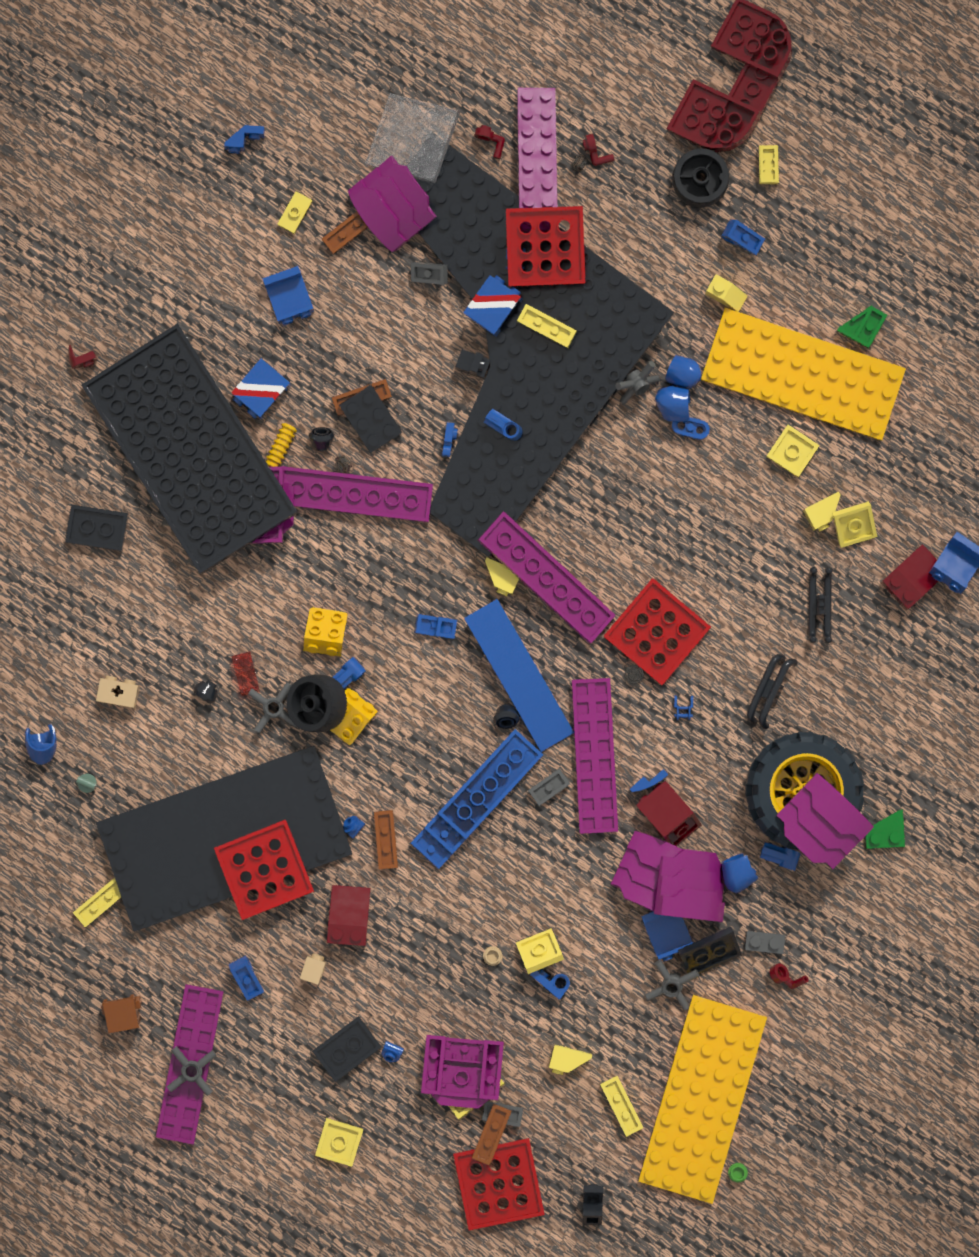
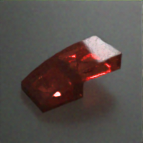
M251 652L232 656L241 696L248 695L251 689L260 692Z

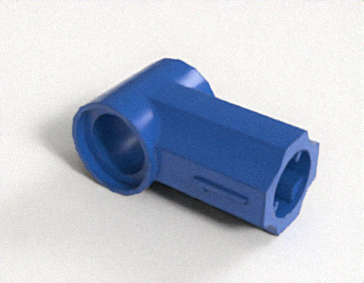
M492 409L485 417V424L508 439L516 441L522 436V428L495 409ZM515 426L517 429L516 433L513 436H509V428Z
M352 657L333 678L345 689L351 682L359 679L366 670L355 657Z
M765 842L760 858L795 871L801 853Z

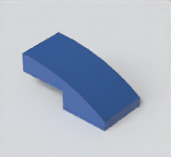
M417 614L414 633L454 639L457 620Z
M663 769L650 781L643 776L629 790L637 792L647 789L663 780L668 774Z

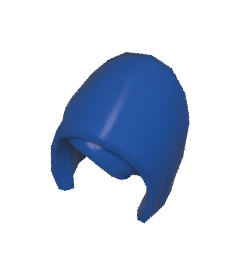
M676 355L669 365L665 379L673 386L691 389L701 380L702 372L695 360Z
M668 386L658 390L655 402L663 419L675 422L689 420V389Z
M52 724L48 725L49 731L41 734H30V728L25 730L27 753L31 760L37 764L44 765L55 756L57 738Z
M741 853L722 862L725 886L733 893H740L758 880L756 871L751 867L747 855L744 856Z

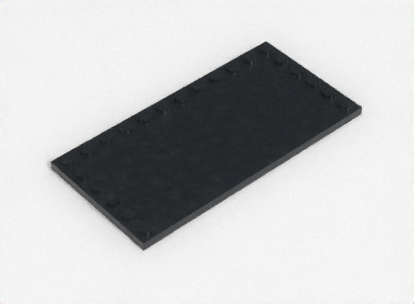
M178 323L81 385L200 575L298 513Z
M315 746L96 822L133 932L233 897L214 848L283 820L287 821L306 871L352 855ZM273 839L270 841L269 846L272 850H278L281 843L279 840ZM255 846L251 850L252 856L256 858L260 857L263 853L262 848L259 846ZM240 853L236 854L233 858L234 863L237 865L242 864L245 860L244 856ZM280 857L277 859L276 864L279 868H285L288 861L286 858ZM262 864L258 869L259 874L267 875L270 871L269 866ZM247 871L243 872L240 876L241 881L244 883H248L252 878L251 873Z

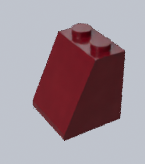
M666 780L656 785L649 795L643 796L636 805L665 842L674 846H678L702 826L694 812Z

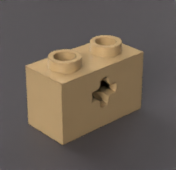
M106 676L105 679L100 678L96 701L136 709L140 686L135 685L136 681L125 679L124 682H118L117 678L112 676ZM118 686H120L123 694H119L117 697L114 689H118Z
M315 953L312 956H307L300 979L317 985L320 984L327 961H324V956Z

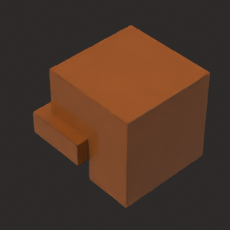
M132 994L129 998L108 1001V999L103 1000L101 1009L102 1014L105 1015L108 1033L139 1028L141 1021L139 1008L142 1005L141 995L134 996Z

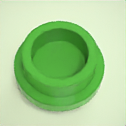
M734 1163L729 1167L728 1175L732 1181L739 1183L746 1179L748 1171L743 1164Z

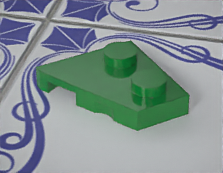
M870 306L838 327L837 332L869 349L887 314Z
M898 810L874 824V828L865 836L866 849L905 847L903 810Z

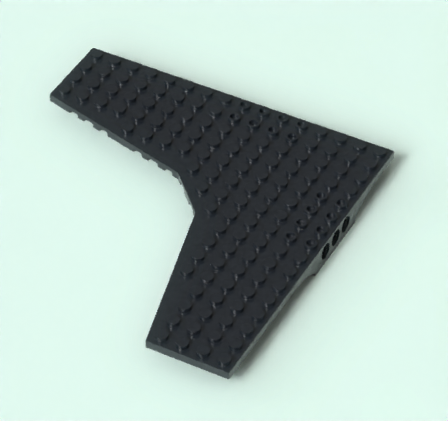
M432 132L407 165L415 180L429 196V207L437 216L418 233L442 263L447 265V269L471 299L475 297L489 275L493 278L497 275L505 281L504 285L509 289L514 287L520 291L521 294L519 296L523 299L521 303L518 301L503 322L497 337L486 330L490 369L430 507V513L490 558L492 553L477 541L503 511L515 522L518 521L562 461L582 437L585 436L619 390L615 387L616 383L626 381V377L633 371L644 353L675 313L585 245V283L508 286V269H506V266H508V261L506 260V209L519 208V196ZM559 227L560 231L566 232L561 227ZM547 240L542 241L540 249L543 252H548L551 249V243ZM562 240L559 243V248L562 251L569 250L570 242ZM524 241L521 244V250L523 251V248H526L525 253L530 252L532 244L529 241ZM563 259L560 262V268L562 270L570 269L571 262L568 259ZM526 260L522 263L523 271L529 272L532 270L533 265L530 261ZM549 260L541 262V269L543 271L551 269L552 263ZM527 304L576 330L577 333L570 346L566 348L517 322L525 305ZM492 409H495L517 423L522 428V436L516 441L508 439L484 423L487 414ZM515 426L509 428V436H513L516 433L517 429Z

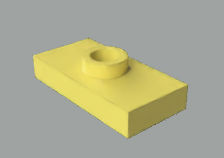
M778 145L759 146V184H779Z
M295 192L277 225L295 234L313 201Z

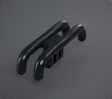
M811 567L809 571L808 637L810 643L817 641L816 615L824 616L825 643L829 644L832 642L833 569L831 567L825 569L824 595L816 596L817 568Z
M776 654L771 658L747 711V719L750 724H757L755 711L761 697H763L766 701L759 715V724L765 730L769 728V723L766 721L772 704H776L778 701L775 699L776 696L780 697L781 695L778 691L784 688L781 684L788 669L791 666L795 667L798 665L796 659L790 658L786 660L783 654ZM779 661L784 662L775 681L771 680V675Z

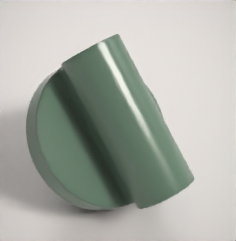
M83 774L76 781L78 788L84 793L94 791L97 786V780L91 774Z

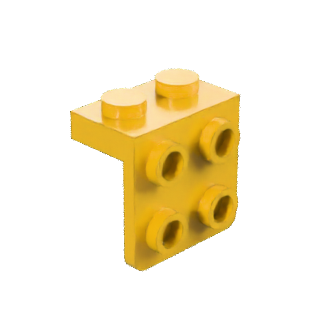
M314 607L310 608L304 635L303 651L341 657L347 613Z
M347 688L345 690L347 697L345 717L331 731L348 745H351L378 711L372 704L363 700L357 692Z

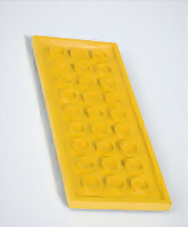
M725 308L701 380L882 441L906 368Z
M696 995L692 996L638 1182L713 1204L767 1017Z

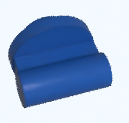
M357 816L348 817L343 824L344 832L353 839L365 826V823Z
M386 1041L381 1055L387 1062H397L404 1048Z

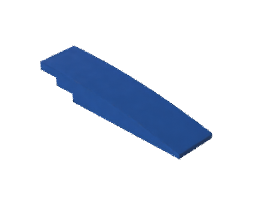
M498 599L465 617L467 625L540 751L546 750L573 734V729Z
M514 729L410 844L439 870L543 754Z

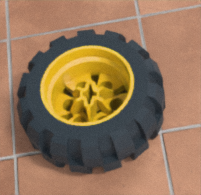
M813 732L793 733L772 741L754 759L748 771L747 782L745 783V798L748 803V811L754 823L757 824L762 833L769 839L784 847L799 850L784 836V823L776 815L785 807L783 805L784 798L789 797L792 799L797 794L796 791L802 789L803 785L816 773L821 775L831 785L834 784V788L859 812L862 810L864 802L862 772L855 762L856 759L848 749L837 743L838 741L826 735ZM812 762L819 764L814 774L810 773ZM787 765L790 766L793 772L792 777L783 770ZM798 767L806 769V775L803 778L798 777L796 774ZM783 778H788L791 782L788 789H784L781 786ZM775 791H785V796L775 798Z

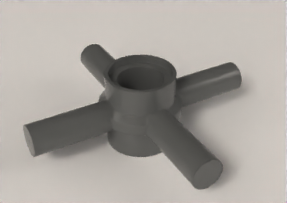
M649 361L641 372L640 370L631 372L626 377V381L616 383L615 387L617 390L628 388L620 399L621 403L626 404L634 393L637 396L641 395L650 388V384L660 381L658 375L647 377L656 366L653 361Z
M286 682L276 698L267 699L254 689L249 691L248 695L263 705L265 713L254 728L258 733H261L270 718L280 717L293 727H296L289 714L284 711L282 703L289 693L290 687H292L288 682ZM271 702H275L279 706V710L274 714L268 711V705Z
M661 960L656 961L655 966L664 980L661 987L645 994L647 1000L650 1001L665 994L668 997H676L684 1011L688 1010L690 1005L681 991L683 984L699 977L698 971L694 970L680 977L678 974L669 973ZM668 984H675L676 987H671Z
M177 1046L173 1048L171 1052L182 1064L181 1075L167 1086L168 1090L173 1092L187 1080L189 1082L195 1081L206 1096L211 1094L213 1091L201 1075L202 1068L217 1056L216 1053L211 1050L196 1062L188 1061ZM188 1066H194L197 1069L195 1076L192 1077L187 1074Z

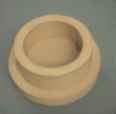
M495 946L488 947L483 953V959L488 965L495 966L501 962L502 952Z

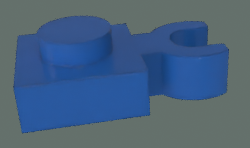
M447 422L442 456L450 457L452 440L457 439L458 429L454 428L455 423Z

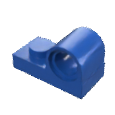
M735 219L729 220L721 235V238L725 241L742 247L752 255H757L765 240L764 237Z
M246 955L229 964L230 971L247 1001L264 992Z
M542 969L530 973L533 978L559 1000L570 986L569 978L561 973L556 974L550 981L547 979L549 975ZM559 977L566 980V985L563 988L555 986V981Z

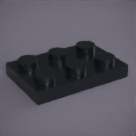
M371 384L339 404L370 453L402 433Z
M71 504L65 542L123 551L129 514Z
M731 926L678 950L687 974L694 970L701 974L742 955Z
M358 1016L312 1052L336 1082L382 1046Z

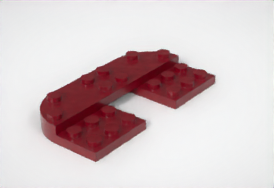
M735 0L711 44L712 49L745 64L729 95L693 79L666 128L667 131L703 149H709L714 152L730 151L743 144L749 138L792 56L791 36L782 19L776 14L746 0Z

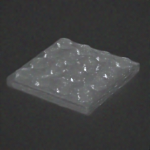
M390 93L365 164L376 168L390 156H393L399 165L408 167L414 178L436 183L460 112L456 109Z

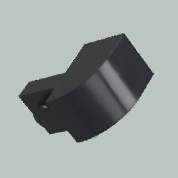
M462 349L455 369L472 376L484 378L490 359L485 358L481 353L476 352L474 354Z
M597 1184L584 1185L582 1225H602L603 1186H598Z

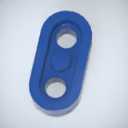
M692 417L687 421H681L685 425L683 429L678 428V423L680 422H672V430L676 434L697 440L705 439L710 431L707 422ZM696 428H703V433H697Z

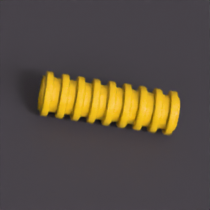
M287 423L281 424L282 428L278 430L280 433L276 434L277 439H274V445H271L272 449L268 451L270 454L266 456V463L269 467H278L282 464L281 460L285 458L283 455L287 454L286 449H289V443H292L291 439L295 437L293 434L297 432L295 427Z

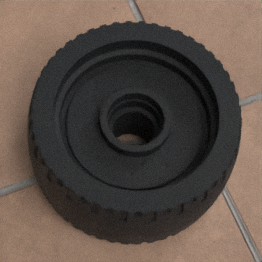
M694 149L685 153L677 161L673 170L672 184L674 191L685 204L692 207L703 208L715 204L724 196L729 185V170L726 162L719 154L709 149ZM703 173L706 176V180L699 181L696 175Z
M315 674L299 678L290 687L286 700L290 719L296 727L307 732H325L334 729L342 722L347 710V697L344 688L335 678L327 675Z

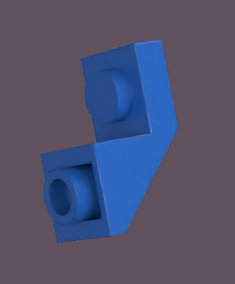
M244 125L224 143L225 150H229L228 152L233 154L245 151L246 136H249L251 140H260V137L265 138L264 126Z

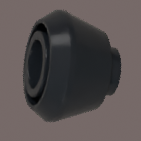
M326 427L314 428L309 433L311 444L318 451L327 450L335 437L333 431Z
M202 680L193 687V692L209 704L215 703L218 693L215 689L217 685L210 680L206 682Z
M503 704L497 708L493 722L499 728L510 729L519 722V715L513 706Z

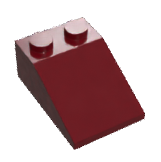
M922 544L880 583L907 611L939 582L929 573L937 559Z
M332 885L327 943L366 946L371 888Z

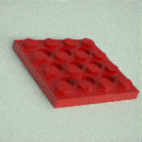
M583 206L506 209L508 286L585 283ZM563 220L568 221L570 224V228L566 232L560 231L558 227L559 223ZM543 221L549 222L551 226L550 230L546 233L539 229V225ZM523 222L530 223V232L523 233L520 230V225ZM544 240L551 243V249L548 252H543L540 249V244ZM562 240H568L570 242L569 250L562 251L559 248V243ZM524 241H529L532 244L530 252L525 253L521 250V244ZM563 259H568L571 262L570 269L562 270L560 262ZM526 260L530 261L533 265L532 270L529 272H525L521 268L522 263ZM543 260H549L552 263L549 271L541 269V262Z
M652 578L603 637L662 686L711 626ZM655 599L660 602L658 610L650 608L649 603L651 600ZM666 612H672L675 615L673 622L668 623L665 621L664 614ZM645 614L648 617V622L645 625H640L637 622L638 615ZM686 624L689 626L690 631L687 635H682L679 632L680 625ZM660 627L663 631L662 636L654 637L652 635V628ZM627 629L635 631L636 636L634 639L629 640L625 637ZM675 639L677 641V648L669 649L666 645L667 640ZM642 641L649 642L650 650L647 652L641 651L639 644ZM661 653L664 655L665 662L663 664H657L654 661L656 654Z
M286 820L214 848L242 920L314 892ZM277 839L280 841L281 846L278 850L270 848L269 843L271 840ZM255 846L261 847L263 851L262 855L258 858L253 857L251 854V850ZM238 853L242 854L245 858L244 862L240 865L235 864L233 861L234 856ZM284 857L287 859L288 864L285 868L277 866L278 858ZM262 864H266L270 868L269 873L265 876L260 875L258 871ZM245 871L250 872L252 876L248 883H244L240 879L241 874ZM292 875L295 883L292 886H286L283 882L285 876ZM269 882H273L277 886L276 892L272 894L268 893L265 889ZM252 889L257 890L259 893V897L255 901L249 900L247 896L248 892Z
M529 1138L498 1144L492 1159L500 1161L501 1167L498 1170H492L489 1165L473 1159L472 1156L475 1149L453 1153L468 1230L545 1215ZM511 1156H517L520 1159V1163L515 1167L511 1166L508 1162ZM475 1163L480 1164L482 1167V1171L479 1174H473L470 1170L471 1166ZM515 1175H521L524 1179V1182L519 1186L514 1185L512 1182ZM496 1179H502L505 1183V1186L500 1190L493 1186V1182ZM477 1183L485 1185L486 1190L483 1193H477L474 1190V1186ZM519 1194L527 1196L526 1204L520 1205L517 1203L516 1198ZM500 1198H506L509 1202L505 1209H501L497 1205V1201ZM481 1202H487L490 1206L489 1210L485 1213L480 1212L478 1209V1205Z

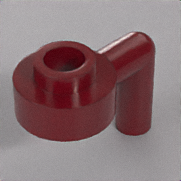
M481 125L477 127L474 137L484 141L496 142L493 158L500 160L505 138L494 134L489 126Z
M593 133L585 135V139L582 140L584 150L589 151L591 162L594 166L615 161L613 154L598 157Z
M778 963L770 968L771 979L777 984L784 982L790 989H795L809 981L806 975L793 981L789 977L787 967L782 963Z

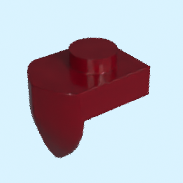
M69 345L68 357L72 369L82 366L88 368L95 365L94 362L98 359L94 351L76 357L72 346Z

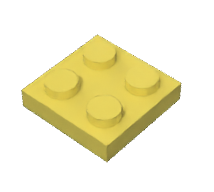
M787 425L766 457L798 478L820 445L790 425Z
M869 501L832 512L838 543L841 548L877 537Z
M552 928L516 942L528 974L564 960Z
M326 1118L315 1156L352 1167L363 1129Z

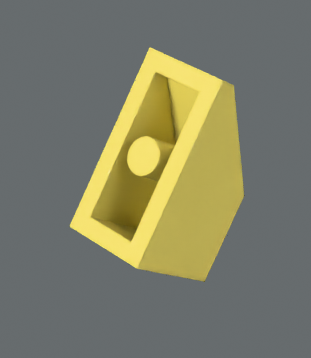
M717 274L705 293L737 312L740 311L748 297L733 283Z
M839 492L803 510L813 531L818 529L821 532L830 527L829 523L833 520L832 512L836 511L840 498Z
M486 558L485 563L493 585L498 589L497 593L506 597L508 594L512 595L519 578L503 564Z
M554 1044L549 1068H552L553 1073L563 1075L564 1072L568 1073L590 1060L592 1054Z

